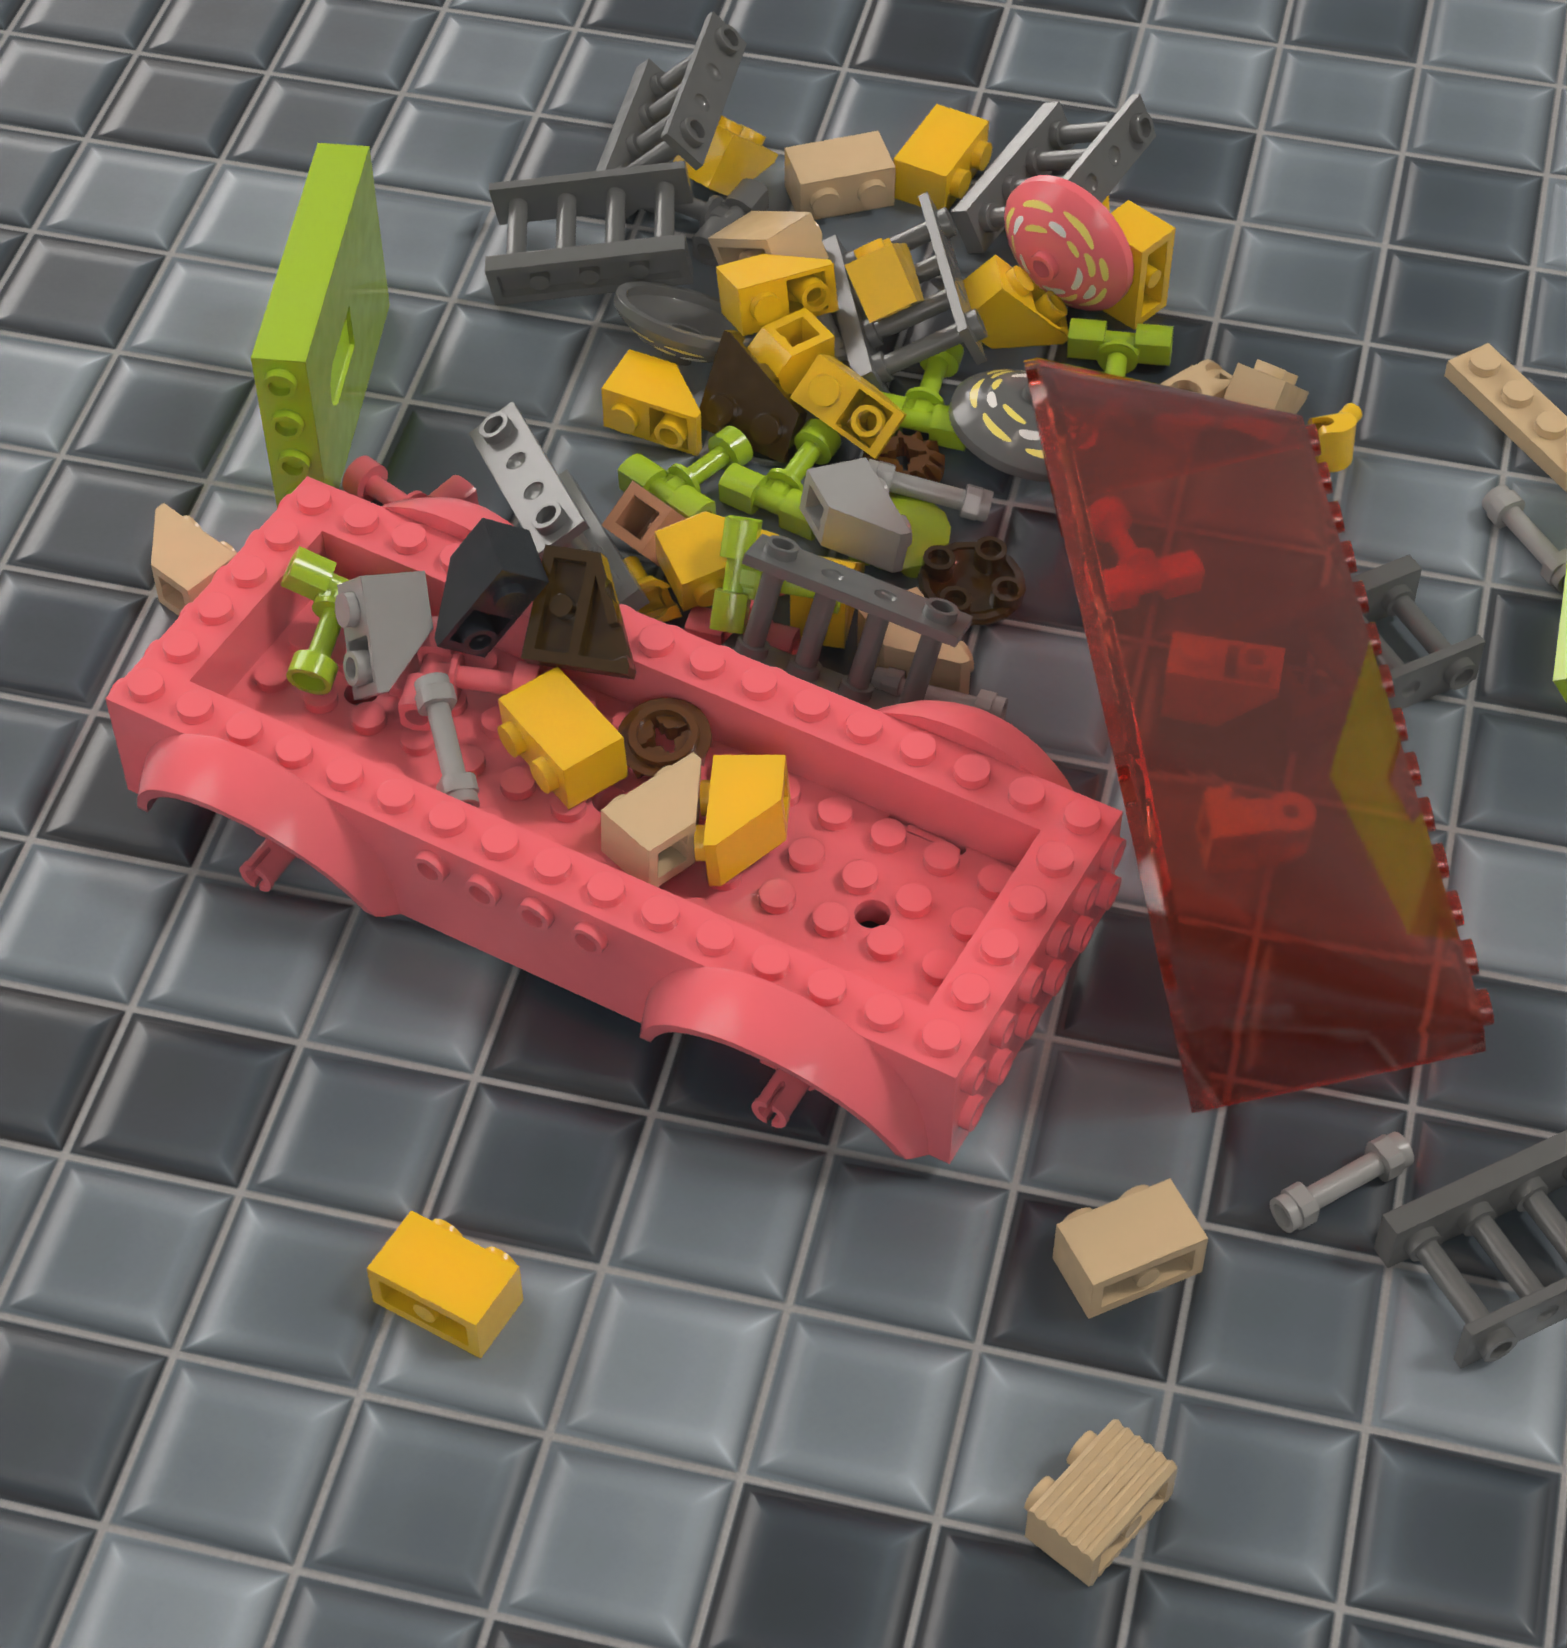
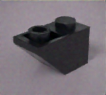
M482 518L451 555L434 637L437 647L485 658L549 583L530 530Z

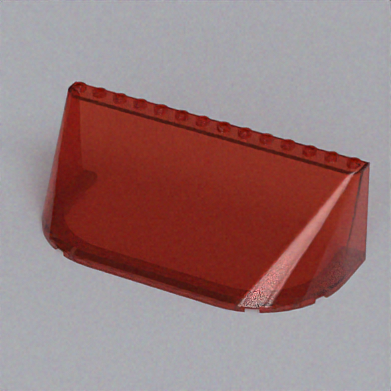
M1038 357L1024 360L1025 373L1061 537L1064 538L1110 740L1191 1112L1210 1110L1485 1052L1484 1027L1494 1025L1495 1023L1490 997L1486 988L1475 990L1472 976L1479 974L1475 948L1471 938L1460 940L1457 927L1464 926L1461 902L1457 890L1446 892L1442 879L1450 878L1445 849L1442 842L1431 844L1428 833L1436 831L1431 803L1428 796L1418 798L1415 787L1422 785L1417 757L1414 751L1407 753L1403 751L1401 742L1408 741L1405 718L1401 707L1390 708L1388 699L1395 697L1391 672L1388 664L1377 665L1375 656L1382 655L1378 629L1375 621L1365 623L1363 614L1369 613L1367 594L1362 580L1352 582L1350 574L1357 572L1355 555L1351 541L1340 542L1338 534L1345 532L1343 516L1338 500L1328 502L1327 495L1333 493V487L1327 462L1317 463L1315 456L1321 455V446L1315 424L1305 425L1302 415Z

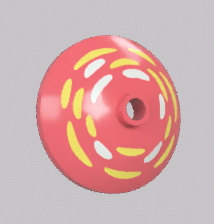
M1051 175L1030 177L1012 191L1006 202L1004 213L1006 236L1017 263L1026 271L1033 283L1046 292L1049 290L1053 291L1062 299L1066 306L1086 311H1101L1113 307L1127 294L1134 275L1131 249L1118 222L1097 198L1079 185Z

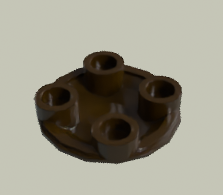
M993 536L982 537L977 542H954L946 546L934 545L929 547L923 555L922 566L918 574L919 590L925 598H941L952 602L958 607L959 611L973 616L970 625H990L1008 618L1021 606L1026 592L1023 571L1016 561L1007 554L1006 544Z

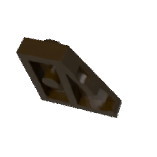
M733 329L724 330L699 407L701 411V429L716 434L726 426L736 427L746 436L753 451L781 463H788L793 458L796 450L795 436L803 427L808 412L790 398L792 394L782 389L779 378L766 363L760 364L743 344L746 339L740 332Z
M545 544L542 565L549 583L533 600L521 659L528 664L554 668L558 666L561 669L634 680L636 668L608 558L601 552Z

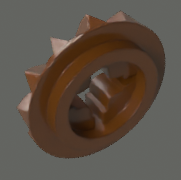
M898 428L877 459L863 451L862 458L866 457L868 461L872 459L895 464V471L935 482H940L944 475L945 455L939 452L937 441H924L920 431L912 436H905ZM906 456L907 461L910 462L907 465V471H903V467L899 465L896 457Z
M658 698L638 705L625 716L618 729V732L624 738L627 765L633 770L638 779L643 776L654 777L663 767L675 764L692 752L701 758V766H704L706 754L709 748L712 747L711 728L706 716L693 704L676 698ZM656 728H658L661 735L665 734L667 739L674 740L675 748L673 753L665 752L663 747L656 746Z

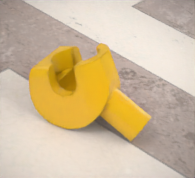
M1348 403L1338 413L1312 417L1308 420V450L1318 451L1315 456V462L1319 471L1339 472L1351 464L1356 425L1362 418V411L1356 404Z
M626 557L624 559L649 600V603L637 612L663 623L681 618L682 615L679 607L672 600L668 588L671 586L654 576H648L638 557Z

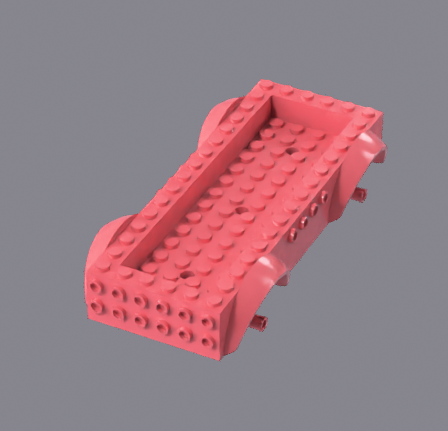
M307 476L291 494H287L280 501L277 510L260 529L254 530L248 536L245 545L231 561L216 571L211 583L193 602L184 606L178 619L160 639L153 641L148 646L142 659L124 678H120L114 683L109 695L105 698L128 790L138 794L137 806L139 809L148 812L158 798L178 799L212 810L250 828L256 834L266 838L251 857L240 866L239 872L250 886L255 888L259 884L261 891L269 892L276 880L295 857L299 858L329 879L361 907L364 912L375 917L402 914L641 1023L639 1038L650 1043L660 1034L670 1032L684 1033L725 1044L760 1059V1063L776 1070L751 1106L755 1116L764 1123H767L775 1112L777 1114L772 1120V1126L776 1128L785 1127L790 1119L789 1117L807 1090L812 1091L815 1089L859 1119L895 1155L906 1160L930 1155L948 1164L951 1163L969 1132H972L977 1126L984 1108L994 1091L1004 1082L1023 1044L1033 1035L1040 1017L1052 997L1056 996L1060 991L1067 973L1079 953H1082L1087 947L1093 931L1103 914L1113 905L1122 881L1121 877L1115 875V870L1126 848V839L1120 837L1123 811L1074 792L1068 780L1049 756L1028 736L1005 720L980 708L936 700H918L875 710L792 676L778 667H770L741 655L727 646H719L692 635L676 625H668L636 612L633 608L624 604H619L636 668L635 679L568 669L561 670L617 731L622 720L631 710L649 700L676 698L687 701L700 709L710 724L712 747L709 748L706 754L704 766H701V780H711L713 755H786L791 796L787 839L785 842L722 886H709L706 862L696 861V859L694 864L658 887L627 874L601 851V809L605 808L615 797L629 793L653 777L643 776L638 779L633 770L627 765L628 776L568 809L553 792L546 794L540 789L532 776L530 766L520 755L512 757L503 746L497 727L502 724L498 698L504 696V694L462 689L460 697L451 711L465 770L476 775L479 787V808L436 790L442 774L432 732L417 731L402 726L398 710V704L407 676L412 673H419L420 670L417 652L389 692L367 699L354 700L352 686L347 683L344 675L343 661L347 649L344 629L341 628L330 657L338 666V672L331 691L324 695H317L296 688L286 677L288 668L296 651L309 649L320 618L312 610L313 600L282 587L281 582L290 559L299 546L336 562L334 573L348 580L365 575L425 571L431 616H439L450 557L482 518L512 525L483 506L457 498L425 497L403 499L379 506ZM533 602L485 658L459 652L464 655L465 666L514 672L518 661L526 662L521 659ZM544 666V673L548 672L554 667ZM656 728V746L663 747L665 752L673 753L675 748L674 740L667 739L665 734L661 735L658 728ZM700 812L699 825H705L706 816H701ZM872 921L880 926L867 928L860 925V923Z

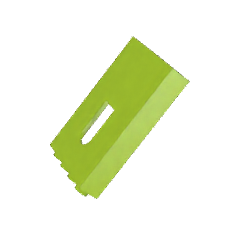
M317 143L251 355L277 508L280 501L287 494H291L307 476L339 489L388 314L390 302L370 146Z

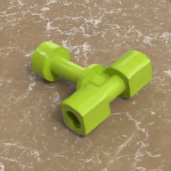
M1071 318L1068 332L1067 357L1097 360L1100 367L1105 370L1104 379L1095 383L1090 393L1088 409L1096 420L1114 424L1128 417L1132 401V391L1124 383L1125 374L1134 370L1137 363L1170 366L1174 326L1138 323L1136 333L1107 330V321Z
M961 344L919 362L925 370L920 386L909 389L905 396L886 392L882 393L907 414L898 427L901 432L903 428L929 433V440L937 441L938 446L965 451L966 446L958 438L951 425L949 406L945 405L943 398L939 395L944 377L955 375L959 369L964 355V349Z
M809 419L797 433L794 443L798 451L784 469L772 468L765 476L737 463H732L718 483L719 501L750 515L754 514L759 508L767 510L779 516V527L808 540H814L816 536L799 509L803 492L801 481L806 476L807 469H811L815 463L827 464L841 446V438L838 432L820 419Z
M726 426L709 439V452L689 467L675 463L668 470H665L647 457L637 453L628 457L617 469L619 489L625 492L631 482L634 481L686 519L704 511L716 514L715 501L702 494L699 485L719 470L723 469L726 471L732 463L742 466L746 465L753 458L752 447L746 436L739 429L733 426Z
M734 515L725 517L720 556L726 557L727 561L723 588L719 587L714 591L709 629L737 634L745 633L751 600L755 599L762 571L744 565L742 561L746 551L761 536L763 520ZM785 580L780 592L814 598L815 592ZM836 601L833 613H839L840 602Z
M299 546L290 559L281 586L313 600L312 610L320 619L309 649L298 650L294 653L286 677L293 686L302 691L324 695L331 691L338 672L337 664L330 658L342 628L338 624L335 614V600L338 595L337 585L349 580L334 573L336 562Z

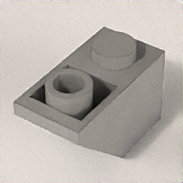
M867 458L807 469L799 509L820 545L891 573L902 571L907 548L912 543L911 525L905 515H900L889 496L886 482L883 478L876 475Z
M425 571L365 575L337 585L338 595L335 600V614L338 624L344 629L347 649L344 656L343 669L347 683L352 686L354 700L367 699L389 692L433 630Z

